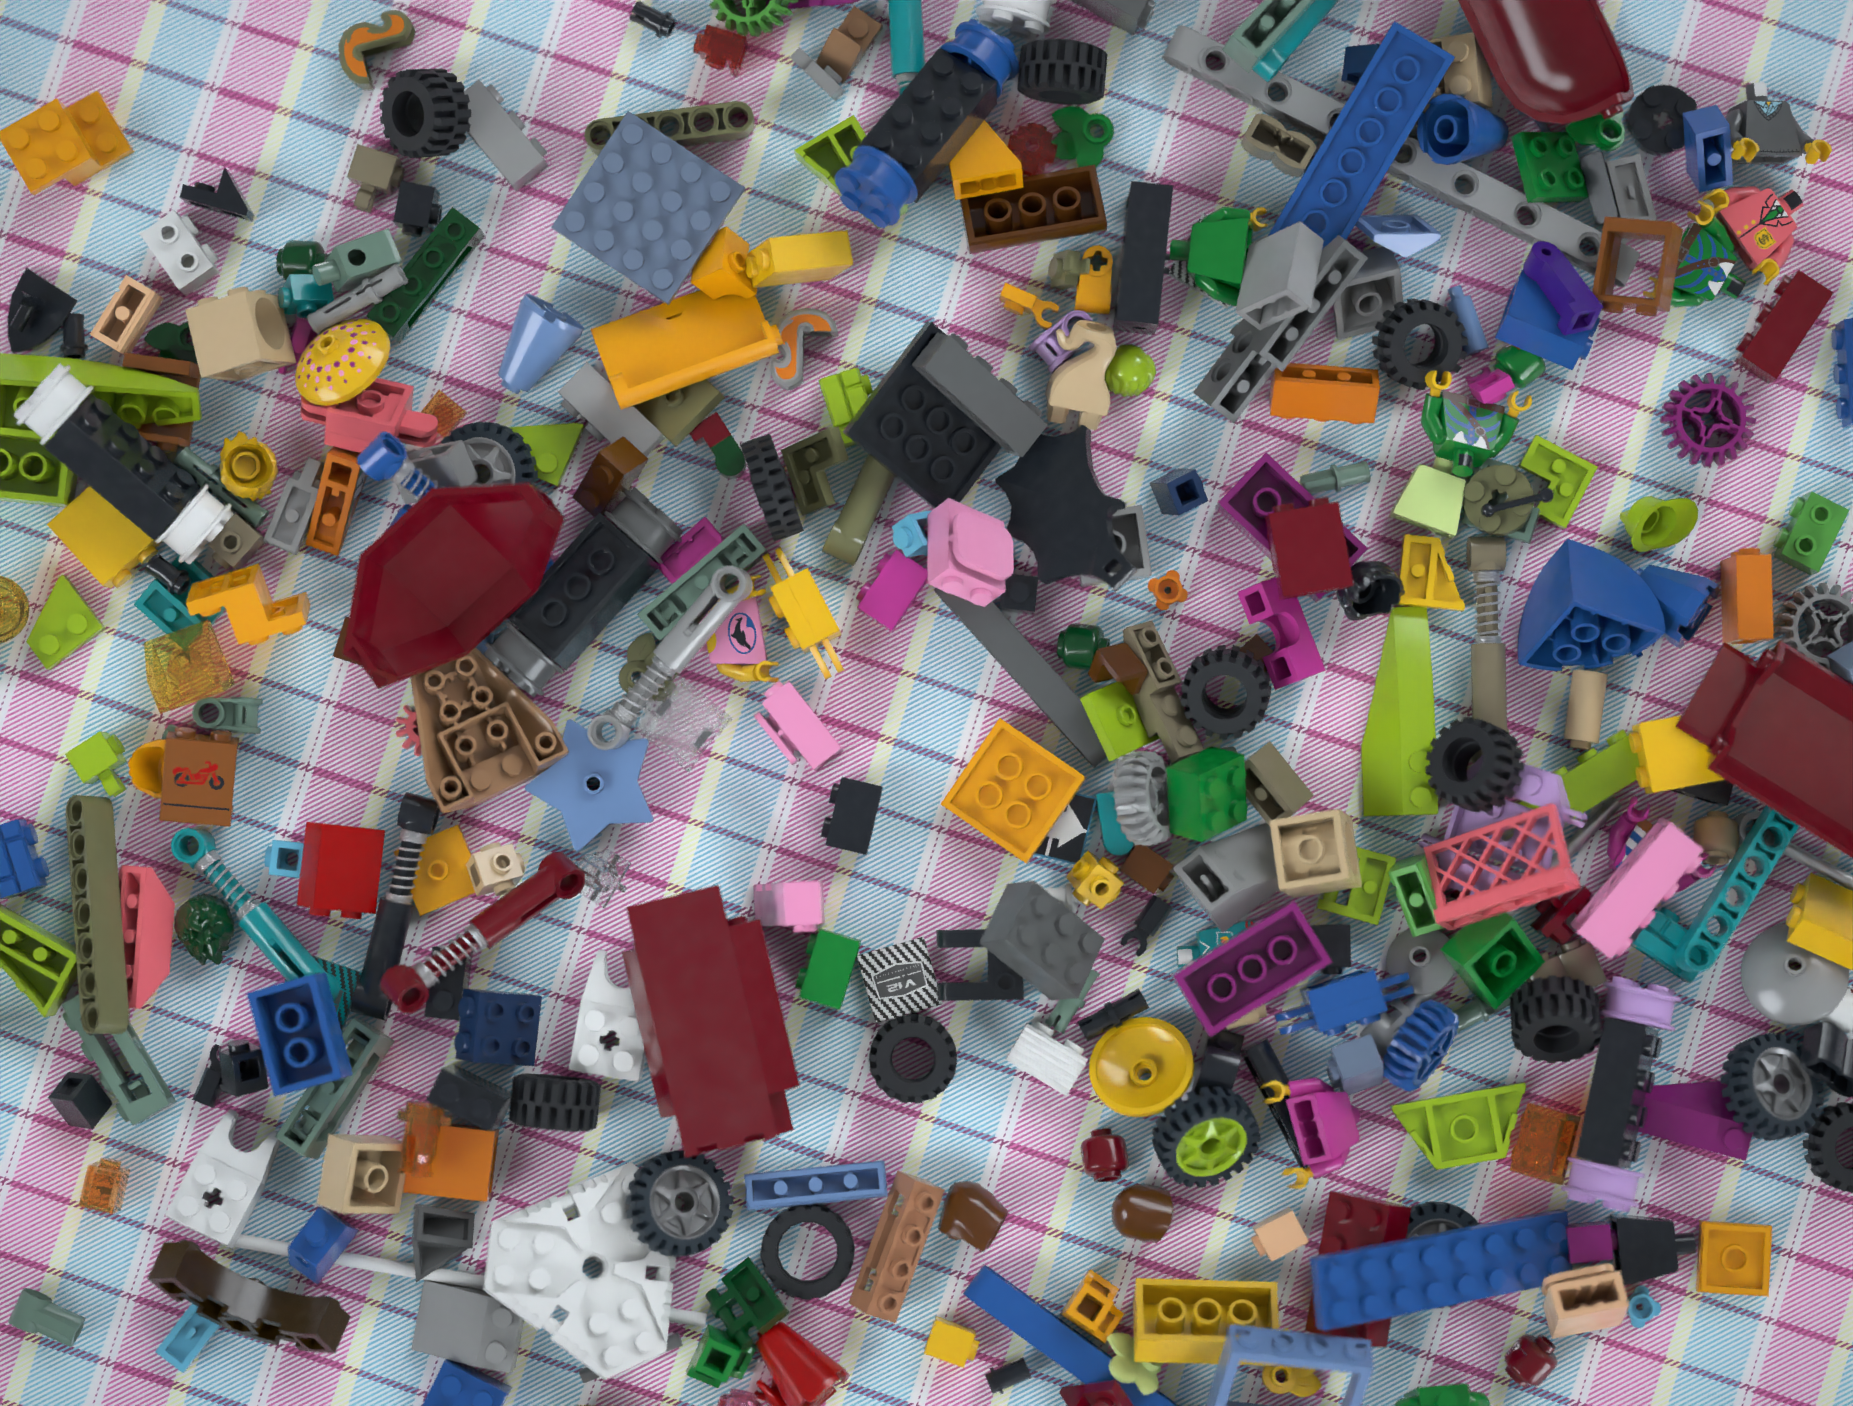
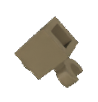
M357 144L347 178L353 184L361 186L354 201V206L358 210L371 213L377 191L392 196L394 188L400 187L405 169L402 168V162L397 156Z

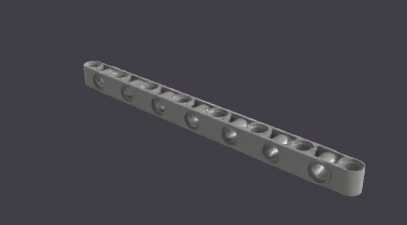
M1177 26L1162 56L1167 63L1324 141L1331 129L1330 120L1338 117L1345 104L1280 72L1267 83L1253 70L1247 73L1222 51L1225 46L1224 44L1186 26ZM1210 57H1217L1222 60L1224 67L1218 71L1211 70L1207 67L1206 60ZM1275 87L1280 88L1285 93L1286 98L1279 102L1273 101L1268 95V90ZM1409 136L1407 137L1401 149L1409 155V162L1401 164L1393 160L1386 173L1531 245L1538 241L1549 242L1565 255L1571 265L1595 276L1602 232L1542 202L1528 203L1524 193L1462 162L1452 165L1435 163L1427 153H1423L1419 146V141ZM1455 181H1467L1471 186V193L1460 194L1455 188ZM1521 210L1529 212L1533 218L1532 225L1526 226L1521 224L1517 219V212ZM1580 242H1590L1595 248L1594 256L1588 257L1582 254L1579 247ZM1622 242L1614 285L1619 287H1625L1640 257L1638 251Z

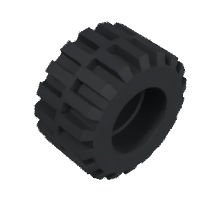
M1040 39L1028 42L1021 47L1017 89L1020 93L1031 99L1053 104L1081 105L1101 100L1104 97L1108 55L1097 46L1075 40Z
M442 68L406 69V71L397 72L396 77L389 79L388 88H384L382 92L384 99L380 101V109L382 110L380 121L385 127L383 131L385 137L390 138V145L393 149H398L399 154L409 156V158L447 156L450 153L456 152L459 149V144H464L467 139L465 132H469L471 126L468 123L469 117L472 116L471 109L468 108L469 96L464 94L465 87L462 82H457L456 75L447 73V70Z
M1413 298L1407 299V303L1398 302L1394 304L1395 310H1386L1382 314L1386 319L1383 323L1377 322L1375 329L1379 330L1378 336H1372V344L1377 345V349L1373 350V355L1375 359L1380 361L1377 365L1381 371L1387 373V377L1409 388L1425 390V387H1428L1425 383V377L1431 370H1437L1435 379L1438 385L1444 371L1450 373L1452 371L1456 373L1460 371L1462 367L1457 363L1460 358L1466 359L1467 352L1462 351V346L1468 345V339L1461 334V332L1465 331L1463 323L1456 320L1458 316L1454 312L1432 301ZM1427 324L1434 333V348L1424 361L1412 364L1405 355V340L1415 327Z
M1219 645L1214 651L1211 648L1205 650L1201 657L1197 656L1193 660L1182 683L1181 705H1185L1184 714L1187 719L1192 718L1194 720L1192 726L1197 730L1201 727L1206 730L1205 735L1212 737L1213 733L1220 734L1219 739L1227 740L1228 735L1232 734L1234 739L1242 737L1244 731L1251 732L1255 729L1256 723L1262 721L1269 704L1271 686H1269L1270 676L1268 671L1264 672V664L1260 659L1257 661L1253 659L1254 653L1249 650L1246 653L1240 652L1239 646L1233 645L1232 649H1226L1225 645ZM1226 675L1234 677L1245 687L1247 693L1246 700L1235 708L1219 707L1207 696L1206 684L1217 676Z
M1464 717L1462 722L1457 719L1450 722L1449 729L1443 727L1439 731L1441 736L1438 739L1433 738L1430 743L1433 746L1432 752H1427L1426 760L1430 761V765L1426 766L1425 770L1427 775L1432 776L1428 780L1430 787L1436 789L1435 793L1440 798L1466 810L1479 813L1480 810L1484 812L1493 811V805L1500 808L1506 804L1504 798H1512L1516 793L1513 788L1515 784L1520 786L1522 778L1518 777L1519 771H1524V763L1520 762L1519 759L1524 755L1522 749L1516 747L1518 741L1515 737L1509 735V732L1479 718L1475 720L1471 717ZM1482 750V765L1478 773L1468 780L1467 767L1469 761L1474 754Z
M1556 975L1548 976V978H1535L1533 982H1526L1521 985V989L1515 990L1513 998L1510 999L1512 1041L1515 1048L1521 1050V1054L1524 1056L1533 1057V1060L1539 1062L1543 1060L1547 1061V1063L1560 1061L1564 1063L1570 1062L1572 1059L1578 1060L1583 1058L1584 1054H1590L1595 1050L1594 1046L1599 1045L1600 1037L1602 1036L1599 997L1597 993H1594L1592 986L1585 985V982L1580 979L1573 980L1569 976L1556 977Z
M910 1014L896 1017L883 1025L874 1037L869 1053L870 1071L880 1090L882 1089L892 1099L895 1098L903 1103L913 1102L915 1104L923 1103V1101L929 1099L932 1100L948 1087L954 1077L957 1053L953 1038L941 1023H938L929 1016ZM920 1038L927 1042L933 1050V1066L929 1073L922 1078L907 1079L901 1076L893 1066V1051L897 1044L904 1039Z
M529 1073L519 1074L513 1077L509 1120L519 1126L571 1132L593 1130L597 1128L601 1085L593 1080L577 1077Z
M1853 1102L1837 1103V1106L1829 1105L1823 1108L1824 1113L1814 1119L1815 1124L1805 1131V1133L1809 1134L1808 1141L1803 1140V1148L1808 1149V1154L1804 1155L1806 1163L1812 1165L1810 1169L1812 1173L1820 1177L1823 1183L1836 1189L1853 1193V1167H1843L1838 1161L1835 1151L1836 1142L1841 1133L1853 1127Z

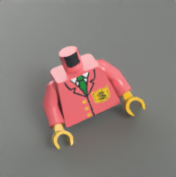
M1755 186L1730 187L1725 190L1719 188L1705 195L1703 201L1709 199L1713 202L1714 214L1724 225L1736 253L1749 271L1752 270L1753 274H1756L1758 271L1762 272L1766 277V281L1763 284L1768 285L1780 273V268L1786 263L1793 246L1794 237L1792 232L1797 228V224L1790 215L1803 207L1800 196L1794 190H1790L1780 198H1777L1772 189L1766 188L1761 191Z

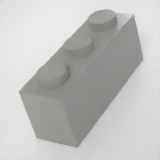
M477 80L464 91V94L469 96L468 108L471 109L472 116L469 117L468 123L471 126L467 133L517 192L548 167L543 158L547 152L535 137L529 141L521 130L526 126L513 110L507 114L501 107L500 103L504 99L494 86L490 84L488 87H485L480 80Z
M588 362L558 391L561 397L564 398L560 405L574 418L580 414L588 421L589 424L585 429L599 442L605 438L609 443H613L624 436L647 457L665 439L663 434L634 406L620 410L611 384Z

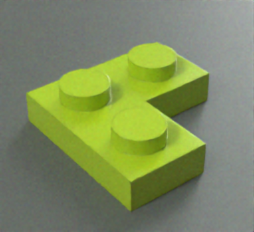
M1538 435L1533 437L1518 465L1519 468L1548 482L1546 488H1550L1553 491V500L1549 503H1544L1540 500L1536 508H1539L1541 511L1539 517L1563 530L1567 527L1598 468L1596 465Z

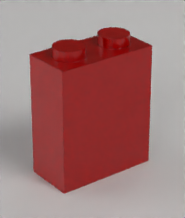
M306 822L296 906L310 908L309 915L330 917L331 910L341 911L340 917L350 919H362V913L376 914L385 830Z

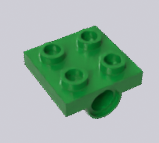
M1519 132L1511 137L1528 203L1581 202L1589 197L1575 141L1567 132Z

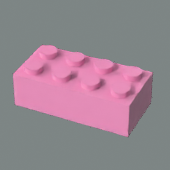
M1661 816L1570 925L1609 959L1615 954L1621 956L1631 945L1633 940L1630 936L1638 926L1643 929L1654 918L1656 912L1653 909L1660 900L1668 901L1677 891L1679 885L1676 882L1683 873H1692L1700 864L1702 857L1699 855L1704 849Z

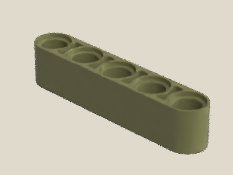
M741 101L634 114L660 132L666 123H677L679 125L678 132L673 136L667 137L683 147L744 139L750 136L755 129L752 109L748 104ZM734 114H745L748 117L747 123L742 127L732 126L730 119ZM624 116L597 119L587 125L585 139L589 149L598 156L606 144H594V135L599 131H607L612 136ZM701 118H710L714 121V125L709 131L701 132L695 128L697 121Z

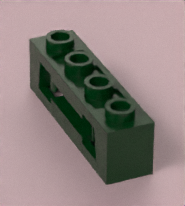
M452 207L404 267L403 271L408 279V283L383 296V301L375 304L366 317L381 325L385 332L400 344L485 237L482 230Z

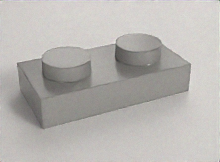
M1640 154L1607 161L1605 164L1619 218L1657 221Z

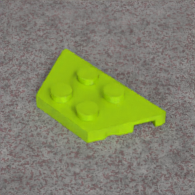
M1520 1082L1390 1106L1391 1111L1434 1169L1439 1170L1506 1158L1510 1145V1136L1516 1125L1517 1112L1522 1095L1525 1094L1526 1084Z

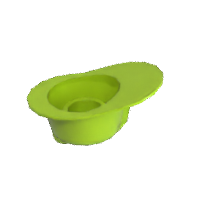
M1646 496L1637 500L1629 510L1621 512L1620 520L1625 524L1626 532L1631 537L1633 549L1638 552H1646L1672 546L1686 538L1694 529L1698 520V508L1696 503L1689 498L1662 500L1653 496Z

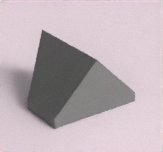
M420 1204L414 1205L412 1247L416 1282L467 1249L473 1248L475 1213Z

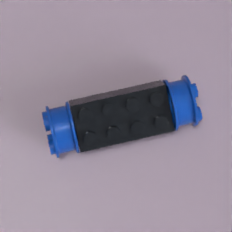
M975 19L960 23L955 30L954 40L944 43L934 53L853 152L852 163L848 167L840 168L836 172L835 182L842 194L840 200L843 205L852 211L860 212L880 228L896 224L900 219V209L905 204L917 203L995 108L997 99L1002 94L1004 82L1012 80L1018 75L1020 67L1018 59L1013 52L1015 50L1014 44L1007 37L997 35Z

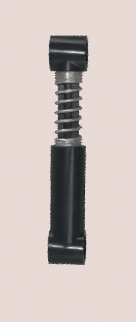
M406 792L401 802L397 825L402 829L399 836L401 845L397 847V850H399L398 856L394 857L397 861L396 865L392 866L394 873L390 875L392 878L391 884L387 885L390 889L385 892V897H380L361 977L358 980L351 1002V1012L384 1021H386L390 1013L392 1001L381 990L380 982L383 975L390 968L400 964L414 905L410 903L413 897L411 889L415 888L413 880L418 878L415 872L420 869L419 865H417L418 861L422 860L420 852L425 850L422 844H426L425 841H427L428 834L434 833L440 815V808L435 799Z

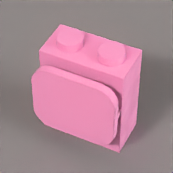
M950 498L946 499L928 514V584L982 607H985L1005 592V579L1010 577L1014 571L1013 539L1009 531L1004 528V521Z
M778 681L763 693L767 699L762 704L770 713L769 718H765L760 712L755 714L754 717L792 765L798 762L794 756V750L799 751L815 771H818L843 751L789 681L785 685Z

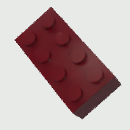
M1330 1191L1318 1256L1406 1239L1412 1207L1355 1193ZM1312 1287L1305 1331L1320 1335L1371 1340V1347H1387L1392 1317L1325 1331L1320 1330L1316 1325Z

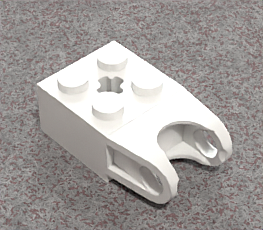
M599 949L580 1003L569 1070L639 1082L642 1080L646 1054L630 987H619L610 980L607 951ZM610 1030L616 1032L615 1037L620 1038V1044L614 1045L612 1049L607 1048V1043L603 1042V1036L609 1035Z
M230 1109L197 1152L164 1215L233 1250L266 1187L265 1185L281 1141L275 1137L278 1132L272 1131L257 1149L251 1152L236 1150L233 1144V1135L239 1114ZM217 1192H221L219 1197L223 1199L220 1206L214 1204L211 1209L208 1208L210 1205L208 1202L209 1197Z

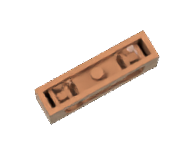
M897 1170L848 1302L866 1315L896 1323L943 1197L944 1189L926 1179ZM899 1194L904 1197L903 1204L895 1206ZM894 1207L899 1212L898 1216L892 1214ZM872 1268L876 1269V1275L870 1274ZM868 1278L874 1281L870 1292L864 1290Z

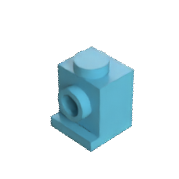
M932 510L909 514L892 526L894 531L893 542L897 548L902 549L906 558L923 554L928 556V538L923 527L928 524V514Z
M273 840L272 846H268L265 853V867H269L268 875L300 878L304 843ZM291 853H296L299 857L298 863L295 866H291L287 860Z

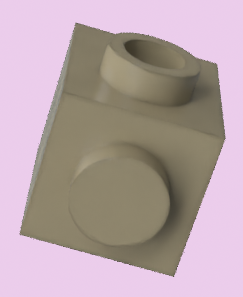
M235 513L224 525L220 533L207 545L215 551L211 557L222 567L228 569L232 566L235 569H242L265 542H263L264 536L257 529Z

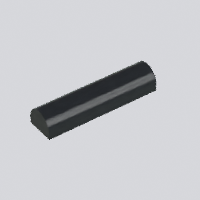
M1268 1038L1257 1041L1241 1050V1055L1263 1098H1274L1272 1088L1260 1087L1271 1081H1279L1282 1085H1287L1289 1079ZM1287 1095L1282 1100L1267 1105L1299 1167L1305 1169L1308 1165H1303L1286 1102L1287 1099H1290L1289 1095Z

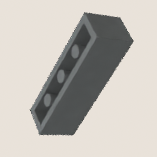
M937 333L912 366L1009 454L1023 457L1048 426L1039 417L1042 414L1040 409L1028 400L1021 401L1015 395L1018 390L1006 379H997L991 373L993 367L985 359L978 355L974 358L966 350L969 345L961 337L954 333L951 335Z

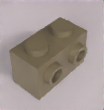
M1270 741L1244 761L1246 798L1269 826V820L1290 817L1314 796Z

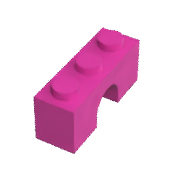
M1276 577L1237 592L1249 624L1251 625L1256 622L1265 623L1270 627L1275 636L1276 646L1273 653L1262 657L1275 690L1326 671L1298 598L1280 600Z

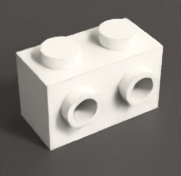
M173 210L141 232L140 235L178 290L187 296L220 273L214 264L219 259L207 243L204 245L199 243L195 237L199 230L189 216L181 217Z

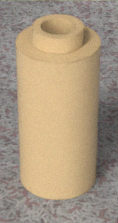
M1573 670L1564 731V740L1570 741L1571 748L1590 750L1591 744H1599L1608 674Z

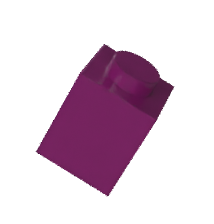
M1594 1221L1572 1223L1569 1226H1565L1569 1248L1567 1256L1570 1263L1613 1260V1250H1617L1618 1242L1615 1229H1610L1609 1223Z

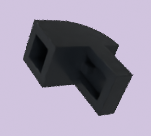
M1224 1029L1211 1037L1207 1035L1202 1060L1195 1074L1191 1091L1194 1090L1196 1095H1200V1088L1208 1087L1210 1092H1212L1214 1087H1221L1223 1091L1226 1088L1232 1090L1242 1057L1240 1054L1244 1041L1243 1035Z

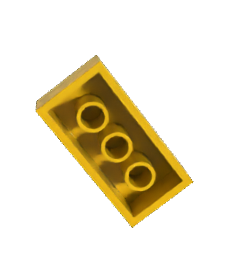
M1136 1278L1133 1296L1134 1362L1218 1364L1230 1324L1280 1330L1277 1282ZM1242 1360L1239 1362V1365L1276 1366V1364Z

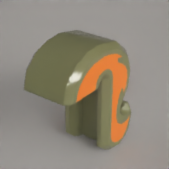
M398 10L385 11L381 14V19L384 22L383 26L362 22L356 23L344 31L338 44L339 61L343 71L353 84L363 90H374L366 57L412 44L415 37V28L405 13Z

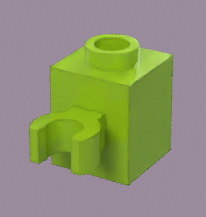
M99 731L65 754L84 784H93L100 779L110 797L112 795L116 797L127 790L114 771L127 762L122 755L125 752V748L115 734L110 736L108 732Z

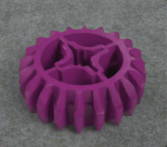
M1712 373L1705 374L1703 382L1697 374L1693 375L1690 378V384L1685 380L1678 383L1680 392L1671 390L1668 393L1669 398L1673 402H1665L1662 405V409L1671 413L1670 415L1660 417L1661 423L1670 424V428L1661 432L1662 436H1673L1674 440L1669 442L1667 446L1669 449L1677 445L1681 447L1677 454L1679 459L1684 458L1688 453L1691 454L1689 458L1690 465L1697 464L1700 457L1704 468L1710 467L1713 459L1717 466L1725 464V456L1730 460H1734L1738 457L1736 449L1743 451L1748 447L1742 438L1750 439L1754 435V432L1745 427L1756 423V418L1746 417V413L1753 410L1754 405L1748 404L1744 406L1742 400L1748 397V393L1745 391L1737 395L1735 390L1739 384L1736 381L1726 387L1727 380L1724 375L1718 377L1715 384ZM1701 393L1711 394L1703 408L1685 407L1687 400L1691 396ZM1723 401L1731 410L1733 423L1732 419L1725 417L1722 413ZM1707 413L1712 416L1710 420L1714 419V424L1708 428L1703 424L1705 421L1701 420V417ZM1682 417L1684 418L1683 421L1691 424L1694 429L1693 440L1689 438L1684 430ZM1713 432L1731 434L1724 445L1714 448L1705 447L1706 441L1710 439Z

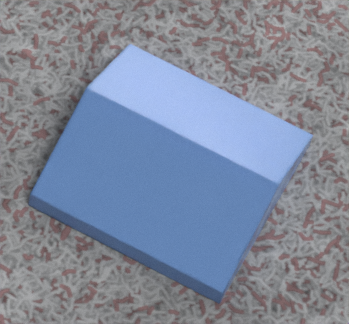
M1417 214L1361 215L1355 224L1357 228L1374 242L1405 258L1440 241L1441 233Z

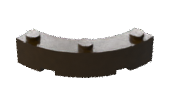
M189 1240L164 1242L147 1278L173 1300L183 1302V1299H186L198 1307L196 1314L222 1327L277 1346L280 1340L296 1343L295 1347L301 1351L336 1353L351 1317L340 1306L339 1301L333 1297L305 1296L266 1286L261 1280L246 1278L221 1265L202 1252L196 1243Z

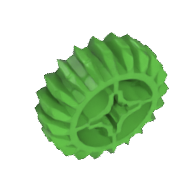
M713 0L709 6L714 10H719L716 18L721 22L726 21L725 27L728 30L734 31L737 29L739 35L746 36L750 33L751 36L759 37L761 31L767 34L773 33V24L779 27L783 26L782 14L787 16L793 15L788 5L789 2L796 3L798 0H770L766 8L767 0H742V7L746 9V17L738 11L734 0Z

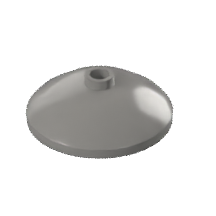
M1781 924L1769 928L1751 942L1742 959L1741 983L1751 1005L1768 1019L1786 1025L1811 1024L1830 1015L1846 994L1849 984V969L1788 942L1789 926ZM1791 962H1798L1802 967L1794 971L1788 965Z

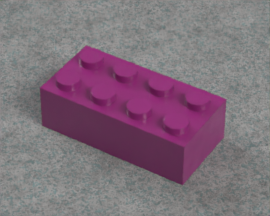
M1265 453L1217 503L1215 508L1271 560L1265 519L1267 514L1273 513L1274 506L1294 503V509L1308 507L1307 501L1315 498L1268 453ZM1343 525L1351 567L1368 548ZM1325 592V593H1319V594H1313V595H1308V596H1309L1313 601L1317 602V601H1319L1327 592Z
M1289 901L1170 975L1205 1032L1211 1037L1332 963L1296 902Z

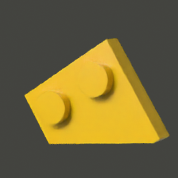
M1404 534L1402 538L1399 578L1402 580L1405 594L1401 596L1398 605L1464 611L1465 604L1458 593L1451 567L1447 564L1440 538Z

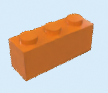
M1289 363L1282 372L1276 367L1272 373L1269 394L1270 416H1278L1283 419L1308 418L1319 422L1334 420L1347 421L1351 424H1374L1380 391L1378 370Z

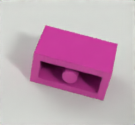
M897 549L892 556L888 553L883 556L875 569L880 574L873 584L867 581L856 597L860 601L857 606L858 610L892 633L928 581V570L909 557L906 558Z

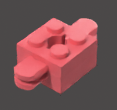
M376 378L370 386L355 397L329 406L312 404L301 395V418L305 421L325 425V445L361 453L381 432H388L394 435L401 443L423 448L433 446L437 439L438 420L436 416L412 411L414 386Z

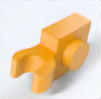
M1006 282L1000 293L999 301L1005 303L1004 309L1022 316L1023 312L1030 315L1032 313L1040 328L1045 330L1051 328L1052 323L1045 321L1042 318V313L1046 310L1058 313L1059 306L1050 301H1042L1037 296Z

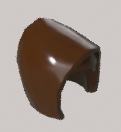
M972 1181L955 1182L950 1186L944 1201L938 1230L946 1234L950 1239H962L983 1252L986 1248L990 1247L1006 1219L1008 1210L990 1191L979 1183Z
M1137 1184L1123 1189L1112 1203V1224L1125 1238L1137 1239L1145 1243H1158L1168 1231L1173 1218L1174 1209L1170 1192L1162 1187L1150 1184Z

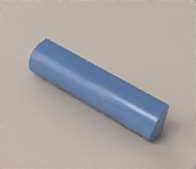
M884 1161L744 1174L748 1211L888 1197Z

